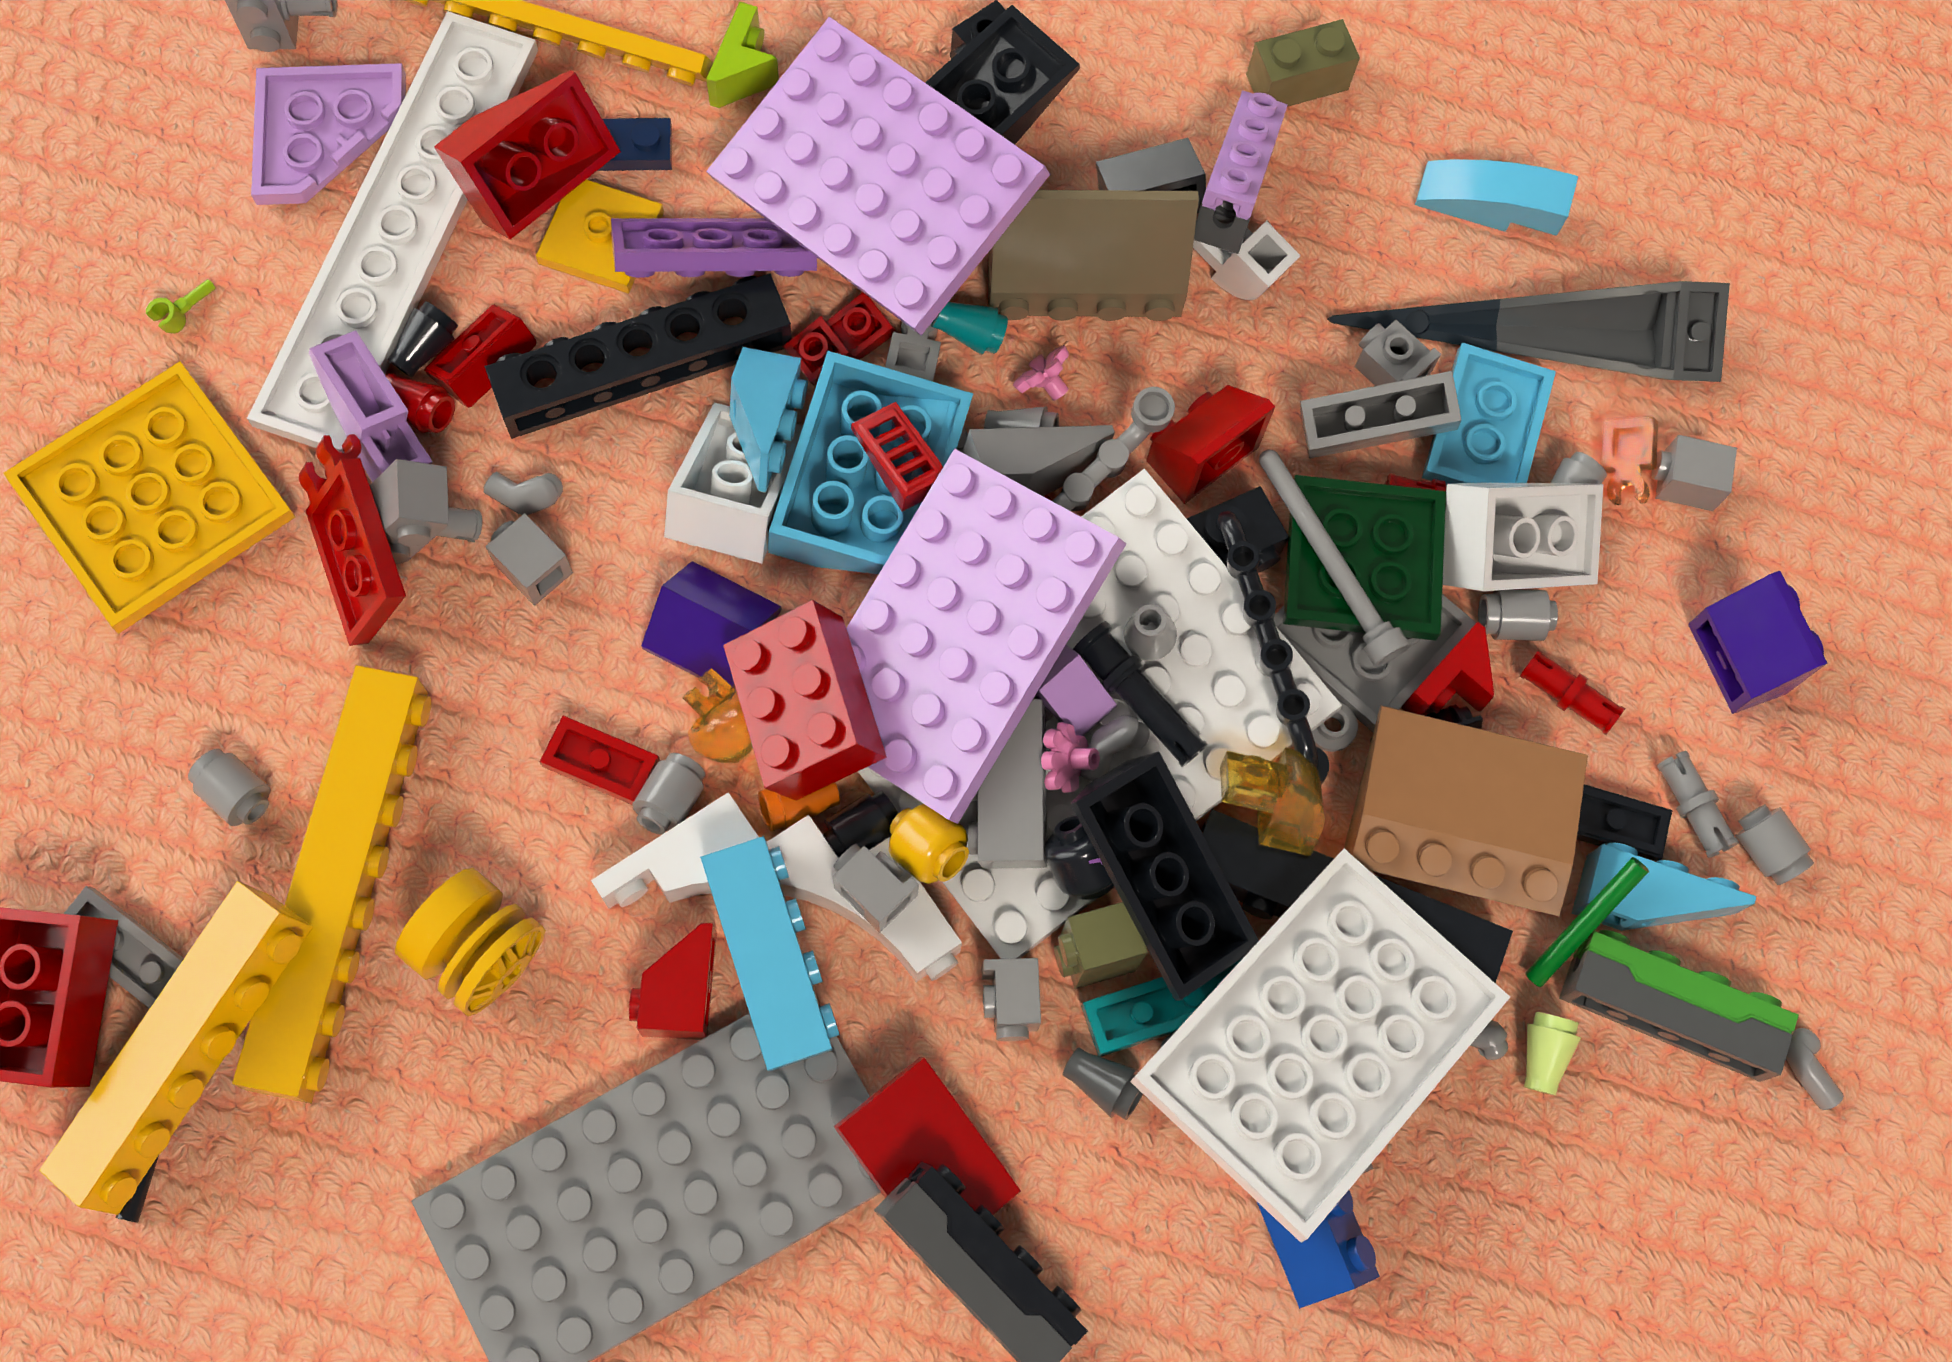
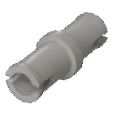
M1683 751L1676 754L1677 758L1675 760L1671 756L1657 765L1658 770L1662 772L1680 804L1676 810L1681 818H1688L1706 850L1707 857H1714L1719 855L1720 850L1725 852L1736 846L1739 841L1734 837L1716 805V802L1719 801L1717 794L1714 790L1708 791L1689 758V753Z

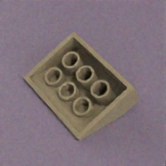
M1038 190L989 251L988 307L998 308V314L1007 316L1008 320H1021L1027 316H1049L1054 320L1064 321L1073 319L1076 316H1096L1106 321H1115L1124 317H1147L1153 321H1165L1172 317H1181L1188 293L1199 202L1198 191Z

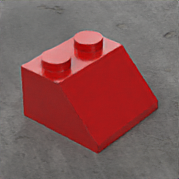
M1226 385L1214 395L1206 392L1191 404L1187 411L1189 414L1177 423L1171 419L1165 429L1152 434L1150 437L1152 443L1146 462L1179 499L1186 504L1259 448L1274 412L1275 405L1267 398L1230 385Z

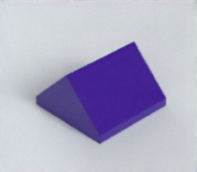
M692 561L662 585L641 647L643 650L732 695L736 688L723 645L776 619L782 608L780 605Z

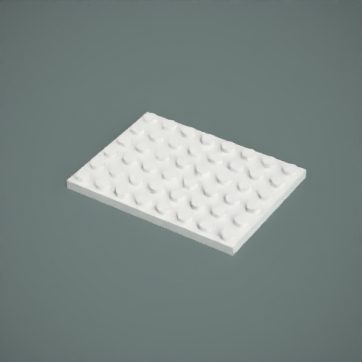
M1144 468L1081 516L1119 537L1126 543V546L1066 645L1073 649L1092 629L1107 621L1112 627L1111 635L1132 656L1133 654L1125 644L1124 630L1129 619L1140 607L1147 604L1157 605L1172 619L1177 630L1175 646L1169 654L1161 659H1141V664L1143 665L1141 672L1208 745L1203 751H1199L1192 761L1181 767L1179 761L1149 729L1150 736L1145 747L1140 750H1131L1127 747L1114 754L1109 771L1128 760L1159 751L1197 821L1293 747V743L1287 726L1282 724L1277 718L1276 707L1278 698L1271 677L1266 675L1260 667L1261 648L1255 630L1244 620L1243 608L1245 600L1238 580L1230 575L1225 564ZM1149 623L1147 626H1141L1146 630H1155L1160 625ZM1277 628L1280 639L1286 641L1292 648L1293 659L1290 669L1297 689L1303 691L1309 698L1310 709L1307 719L1311 731H1313L1338 712L1342 705ZM1087 664V666L1090 668V670L1093 672V674L1097 677V679H1098V680L1100 681V683L1102 684V681H1103V680H1102V679L1096 674V672ZM1108 692L1117 704V707L1084 736L1088 743L1087 748H1089L1091 738L1096 730L1120 716H1134L1138 719V722L1144 723L1117 692L1115 694ZM1045 707L1046 731L1051 728L1057 730L1059 721ZM866 767L858 771L875 794L882 790L887 795L898 813L906 808L913 809L918 805L924 804L870 768ZM1079 776V788L1075 792L1063 793L1061 788L1058 790H1048L1046 788L1047 840L1055 832L1054 829L1059 822L1068 817L1077 816L1071 802L1086 785L1093 781ZM971 801L959 821L965 828L967 835L969 822H978V801ZM969 854L962 869L953 878L943 882L1001 959L1021 958L1064 925L1068 917L1077 915L1096 900H1082L1063 893L1057 886L1048 863L1047 868L983 869L978 862V854Z

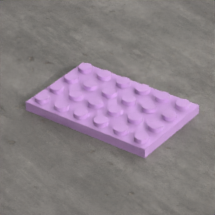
M831 17L827 18L706 171L716 182L919 335L925 332L1050 176L1045 165Z
M954 448L846 628L887 758L868 766V768L948 820L958 824L1126 546V543L1114 534Z

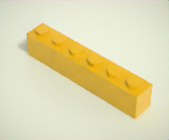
M237 881L39 1171L78 1207L118 1215L125 1204L133 1197L137 1186L158 1155L167 1147L171 1136L192 1105L201 1097L205 1086L224 1058L232 1051L236 1040L257 1009L266 1001L270 990L289 962L297 955L301 944L313 926L273 896Z

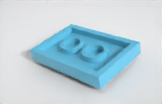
M1461 343L1456 353L1452 372L1462 421L1457 430L1433 435L1422 478L1429 481L1433 479L1443 480L1446 486L1452 483H1527L1556 371Z

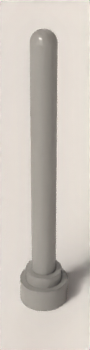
M1270 449L1263 451L1259 457L1260 465L1366 632L1363 636L1367 644L1364 647V651L1374 667L1382 666L1403 654L1410 648L1411 644L1400 627L1394 628L1390 621L1384 622L1278 453Z

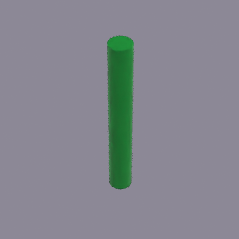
M1632 857L1525 972L1527 978L1536 986L1542 987L1649 873L1648 868L1638 859Z

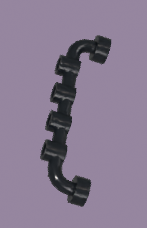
M1221 504L1214 507L1208 513L1205 522V533L1212 545L1228 550V572L1232 577L1238 579L1245 600L1243 608L1244 620L1255 630L1261 648L1260 667L1266 675L1271 677L1278 698L1276 707L1277 718L1282 724L1287 726L1294 750L1287 759V778L1299 789L1312 790L1319 787L1325 781L1329 771V760L1325 752L1315 744L1307 719L1310 701L1308 696L1296 687L1290 669L1293 651L1291 646L1279 637L1274 622L1276 601L1271 593L1263 590L1257 572L1259 551L1245 537L1247 529L1245 514L1234 505Z

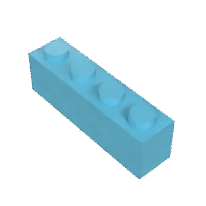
M762 836L701 856L704 871L767 1070L773 1071L834 1050L830 1038L838 1036L840 1033L830 1003L819 1006L813 985L821 983L823 980L813 950L802 953L796 933L806 930L797 899L794 898L786 901L779 880L789 878V874L780 847L769 849L765 837Z

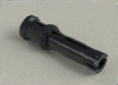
M1107 621L1102 622L1086 634L1075 645L1073 650L1103 680L1102 685L1106 691L1111 694L1117 692L1179 761V765L1184 767L1198 755L1199 751L1201 752L1207 747V742L1199 737L1141 672L1143 668L1142 660L1137 655L1130 656L1111 635V625Z

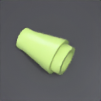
M1535 1013L1533 1024L1527 1023L1525 1088L1556 1096L1559 1083L1581 1040V1037L1576 1036L1579 1026L1578 1022L1546 1013Z

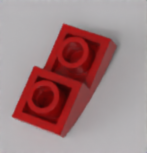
M862 292L829 320L825 321L822 316L817 318L786 343L783 348L790 356L801 358V371L814 386L818 382L827 351L860 360L891 338L893 332L896 331L869 296Z

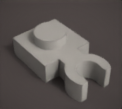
M902 322L901 333L893 332L885 368L933 381L941 342L934 340L938 329L931 327L930 324L925 332L919 335Z

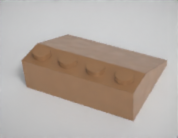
M1380 705L1344 848L1369 871L1560 917L1574 862L1588 755Z

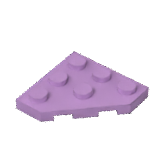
M402 63L256 68L251 196L256 205L307 203L389 130L405 98L406 73Z

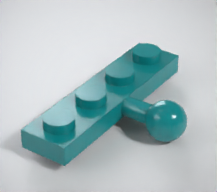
M1243 958L1182 1000H1174L1163 977L1083 1002L1081 1008L1098 1056L1102 1057L1175 1033Z

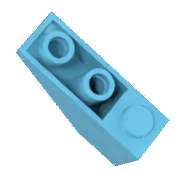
M743 347L731 377L729 417L758 491L766 492L772 473L781 474L786 455V443H783V441H792L797 422V411H794V408L803 409L808 380L800 379L801 358Z
M1608 843L1607 845L1602 844L1586 856L1571 914L1578 916L1632 857L1642 862L1648 868L1649 873L1601 923L1603 925L1623 931L1734 915L1755 904L1756 896L1739 891L1740 886L1731 880L1718 877L1704 879L1688 873V867L1681 863L1670 860L1655 862L1638 856V851L1631 846L1621 843Z

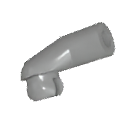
M495 472L489 477L484 486V493L521 515L524 513L529 515L552 506L563 492L562 482L556 475L551 473H545L517 484L499 472Z
M1798 1028L1793 1033L1786 1061L1816 1105L1821 1110L1832 1109L1843 1100L1844 1095L1814 1055L1821 1048L1819 1038L1809 1029Z

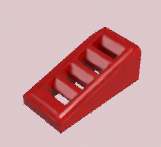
M894 402L852 423V431L900 510L903 512L922 502L943 466L899 405ZM892 420L895 428L875 438L869 430ZM902 436L905 443L887 452L883 451L881 446ZM909 452L913 454V459L897 467L892 463V461ZM920 467L924 474L908 482L902 477Z

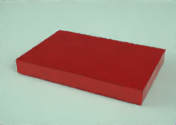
M919 1057L833 1126L885 1198L905 1178L909 1177V1174L921 1161L933 1166L935 1170L941 1164L949 1168L965 1185L966 1189L960 1196L974 1211L980 1205H983L994 1215L1021 1192L1020 1188L925 1057Z

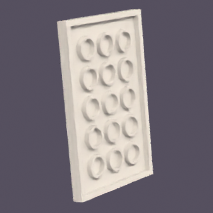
M1344 848L1130 1082L1302 1243L1310 1237L1509 1000L1510 996Z

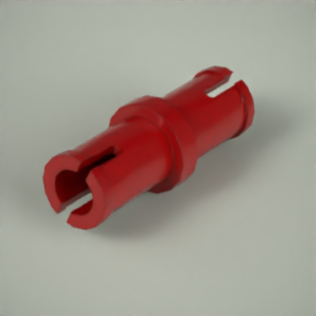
M1538 650L1520 677L1522 679L1525 678L1558 701L1556 705L1564 712L1569 708L1600 729L1603 734L1607 735L1626 708L1617 705L1586 684L1588 678L1581 673L1576 677Z

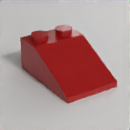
M572 70L471 117L434 146L483 224L510 240L621 152L576 72Z

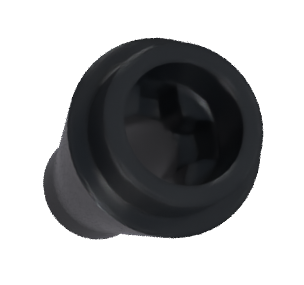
M425 301L419 310L413 308L398 343L388 360L399 370L413 378L422 366L455 339L452 334L458 327L457 323L440 309Z

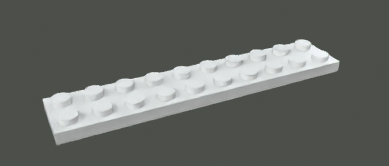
M447 11L247 417L252 427L314 448L317 447L324 435H330L334 448L344 453L342 444L347 436L321 384L309 355V349L356 330L383 373L386 374L391 363L388 358L393 353L413 308H417L468 200L434 146L471 117L518 95L538 53L535 39Z

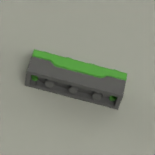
M1610 930L1593 931L1574 952V959L1571 961L1559 999L1761 1082L1781 1075L1793 1036L1791 1033L1795 1030L1799 1015L1781 1008L1782 1002L1779 999L1760 992H1750L1747 994L1730 987L1731 981L1722 975L1708 971H1701L1698 974L1681 967V961L1677 957L1656 950H1651L1647 953L1630 946V940L1626 936Z

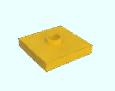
M585 180L561 199L536 254L537 262L539 265L629 294L636 277L628 276L625 272H615L611 218H662L664 214L663 204Z

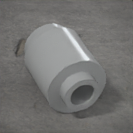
M1497 590L1493 594H1482L1480 598L1478 622L1486 628V634L1491 635L1494 640L1544 641L1548 632L1556 629L1558 621L1557 603L1549 599V595L1545 590Z
M220 749L210 750L193 764L188 773V780L193 784V792L230 826H237L242 823L246 825L252 824L266 812L269 806L267 799L270 794V787L233 753H224Z
M670 753L666 760L658 761L632 804L634 811L638 814L637 821L639 824L653 833L664 834L683 822L704 788L702 780L705 777V772L703 768L691 758L679 753Z
M1765 804L1738 821L1743 829L1735 836L1764 877L1771 876L1777 885L1788 882L1814 864L1808 855L1811 848L1781 807L1770 811Z

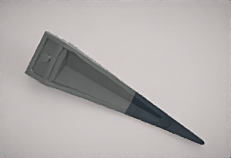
M1691 281L1655 283L1332 315L1327 320L1333 324L1371 330L1378 323L1386 329L1397 320L1416 338L1456 345L1466 343L1486 350L1662 380L1721 382L1730 283Z

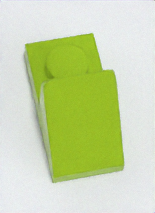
M739 2L706 78L710 106L721 108L772 88L779 80L777 58L761 52L765 32L763 28L759 27L758 7L744 2Z

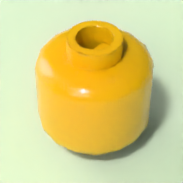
M921 804L913 809L906 808L896 815L890 825V833L892 835L889 839V853L894 861L918 881L927 884L937 881H948L965 865L969 855L967 847L968 835L965 828L960 823L957 824L948 820L927 805Z

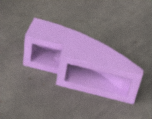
M356 330L309 349V355L346 436L355 434L360 440L362 449L358 458L361 459L362 465L372 482L396 459L432 464L433 461L406 421L408 409Z

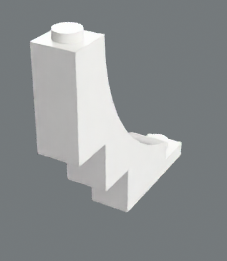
M728 792L595 877L591 882L608 909L618 903L621 907H625L637 901L648 891L646 885L655 880L669 903L697 895L711 894L700 857L759 838V836ZM809 815L767 841L769 849L780 847L789 874V878L779 880L784 896L811 902L857 924L880 941L901 962L916 982L926 975L934 981L958 964L954 956L961 951V940L920 881L893 860L888 848L890 838H887L869 851L874 856L880 851L885 853L902 871L903 875L899 880L904 884L912 877L919 883L918 896L880 933L834 889L833 875L837 870L833 866L839 858Z

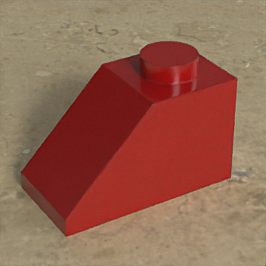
M701 923L642 973L640 989L632 988L629 1001V1021L637 1022V1030L642 1037L702 1040L708 1036L717 937L713 923Z

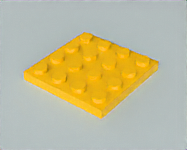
M181 361L3 472L6 479L105 619L118 634L295 518L293 512Z

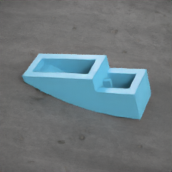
M1468 159L1428 161L1415 205L1506 232L1510 223H1515L1557 236L1569 216L1578 176L1548 168L1513 162Z

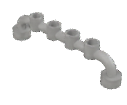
M1148 387L1140 391L1131 409V416L1134 422L1117 439L1105 441L1100 446L1096 459L1082 473H1074L1068 476L1063 484L1061 493L1053 502L1069 511H1080L1086 508L1094 488L1106 477L1112 478L1120 475L1125 468L1129 454L1150 433L1159 432L1168 426L1175 410L1172 396L1166 390L1159 387Z

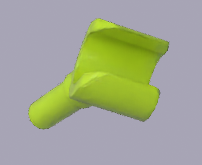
M207 279L174 303L167 298L161 297L152 300L146 308V314L153 321H159L169 313L167 318L162 320L158 326L166 333H178L185 326V313L216 288Z

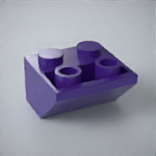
M1781 571L1771 573L1706 607L1688 624L1732 714L1786 695L1827 664L1824 657L1823 644L1819 636L1810 630L1800 610L1799 597L1794 588L1786 583Z

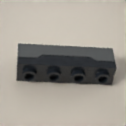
M921 1161L909 1174V1177L905 1178L874 1211L1017 1362H1060L1072 1349L1071 1346L1073 1344L1076 1345L1088 1332L1075 1318L1080 1313L1081 1308L1059 1286H1056L1051 1292L1038 1279L1037 1276L1043 1271V1268L1020 1245L1012 1251L1003 1242L999 1235L1005 1228L983 1205H980L975 1211L960 1196L966 1189L965 1185L949 1168L941 1164L935 1170L933 1166Z

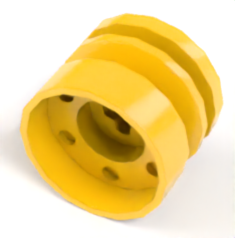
M475 868L463 869L438 887L410 918L403 928L395 947V954L425 980L434 978L443 972L439 979L437 991L447 999L455 997L454 1005L468 1017L478 1014L515 983L535 956L546 931L534 918L524 919L525 912L517 904L508 905L499 910L503 893Z

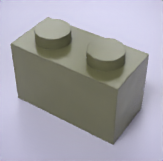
M1341 19L1255 42L1246 76L1253 93H1265L1274 97L1276 101L1292 106L1349 90L1360 57L1345 22Z
M1123 902L1068 917L1061 935L1058 936L1059 945L1054 946L1059 971L1062 977L1071 976L1074 989L1136 972L1148 953L1146 945Z

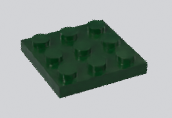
M1295 475L1293 479L1384 622L1390 621L1394 628L1400 627L1406 638L1436 641L1441 635L1446 491ZM1289 513L1283 624L1366 633L1292 514Z

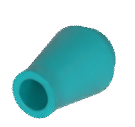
M949 301L931 323V327L945 332L981 355L985 351L995 354L1004 339L1008 317L998 314V308Z

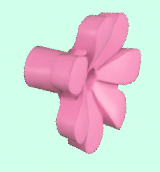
M1063 345L1050 352L1046 360L1042 354L1035 357L1029 363L1033 370L1024 372L1014 381L1013 386L1020 393H1024L1030 387H1043L1053 401L1061 398L1069 390L1059 376L1060 371L1063 369L1062 364L1069 356L1066 346Z
M1059 722L1057 730L1051 728L1044 734L1043 743L1046 748L1051 750V752H1044L1041 757L1042 768L1044 770H1051L1045 777V787L1048 790H1058L1061 788L1063 793L1075 792L1079 788L1081 770H1095L1099 766L1100 756L1098 750L1087 748L1086 738L1076 735L1074 726L1068 723Z

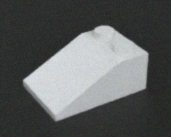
M714 402L668 489L664 538L762 564L768 552L769 529L803 426L796 424L792 441H783V443H786V455L781 474L772 473L767 491L761 492L757 489L729 417L730 406Z
M1447 484L1443 585L1478 591H1497L1598 584L1604 484Z

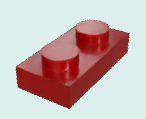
M563 715L539 762L543 768L632 805L660 759L654 753Z

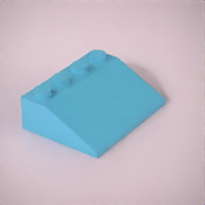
M827 351L769 529L768 553L819 568L879 574L922 502L903 512L900 510L852 431L851 424L896 402L944 467L954 448L957 449L973 393ZM889 420L869 431L875 438L895 428L892 420ZM901 436L881 446L884 452H887L905 443ZM909 452L892 461V463L897 467L913 459L914 456ZM920 467L902 477L908 482L924 474Z

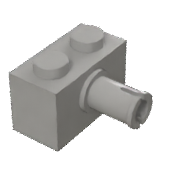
M225 0L247 48L258 49L264 52H273L278 49H296L299 16L336 17L338 10L337 0Z
M396 459L369 485L395 564L410 560L436 536L475 542L481 534L482 515L479 510L448 507L446 466Z

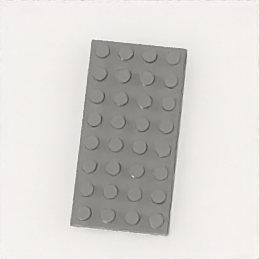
M749 1013L413 1199L411 1202L489 1362H591L881 1194V1191L833 1127L870 1097L837 1036L830 1038L834 1050L773 1071H768Z

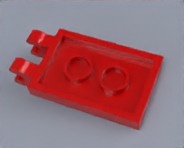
M355 434L348 435L342 444L344 451L342 453L334 448L330 435H324L316 447V455L325 467L324 472L327 479L321 478L316 474L312 462H306L299 473V482L307 492L310 500V505L305 512L349 646L369 644L406 597V593L361 459L357 458L362 449L360 440Z

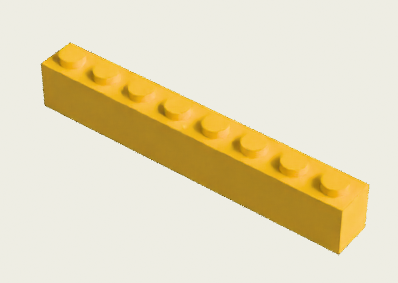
M355 665L285 902L287 908L313 926V928L301 944L297 955L289 962L270 990L266 1001L257 1009L250 1020L232 1081L233 1085L246 1091L312 1104L315 1091L320 1092L326 1083L329 1073V1059L325 1058L330 1037H336L339 1034L344 1020L345 1008L343 1004H340L345 984L352 983L358 971L360 954L355 949L360 931H366L372 921L374 899L370 898L375 879L382 878L387 868L389 849L385 847L390 826L396 827L402 815L403 797L399 796L404 776L410 777L416 765L417 746L414 745L417 730L419 726L424 727L427 724L430 716L431 697L427 696L428 692L418 677Z

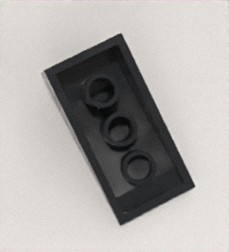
M1011 5L925 83L1015 145L1079 71L1080 64L1017 8Z

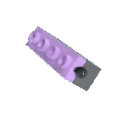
M1242 90L1204 194L1196 221L1195 241L1239 254L1288 104L1276 101L1274 97L1265 93H1250Z

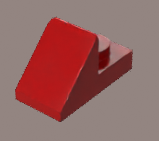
M1477 622L1412 693L1401 707L1404 711L1423 715L1430 708L1437 714L1455 693L1479 712L1486 707L1494 697V686L1486 628Z

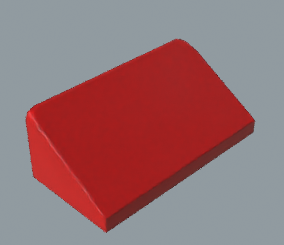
M494 304L441 352L424 371L437 384L444 387L457 401L469 408L492 388L484 366L496 363L500 357L506 354L530 352L537 342L520 317Z

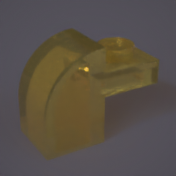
M1285 747L1278 763L1255 755H1244L1226 751L1220 765L1222 802L1257 810L1260 845L1311 856L1325 823L1321 779L1316 766L1300 752Z

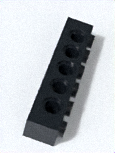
M771 273L760 277L747 276L737 280L732 286L714 292H697L689 296L686 301L665 308L661 306L651 307L641 312L639 316L619 323L605 322L599 324L591 332L573 338L560 337L547 342L544 347L527 353L506 354L500 357L496 363L484 367L509 435L513 439L736 365L743 347L772 353L784 349L783 346L792 339L791 323ZM730 317L744 319L737 325L723 323V321ZM684 332L697 334L696 337L687 341L676 339L678 335ZM638 347L650 349L648 353L642 356H632L629 354ZM589 363L603 364L596 371H582V368ZM541 379H555L548 387H534Z

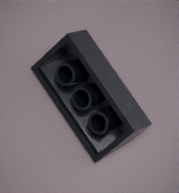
M1159 751L1122 763L1086 785L1071 802L1078 819L1175 1001L1182 1000L1233 965L1256 945L1259 940Z

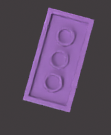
M611 218L615 272H625L626 275L631 277L644 278L654 275L655 272L675 271L677 275L682 277H699L704 275L705 271H725L727 275L734 277L751 276L755 271H774L780 276L795 277L802 275L804 271H817V257L765 218Z

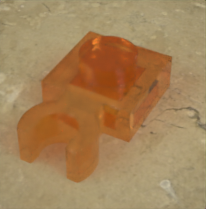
M1653 416L1603 420L1602 467L1607 473L1616 472L1607 485V496L1614 505H1621V492L1630 485L1635 486V498L1640 504L1647 503L1649 499L1650 489L1647 482L1642 478V470L1657 469L1658 421Z

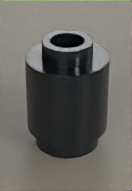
M882 790L873 796L866 793L827 818L825 824L828 831L822 835L838 858L854 844H857L860 848L865 846L870 850L891 837L890 825L898 811Z

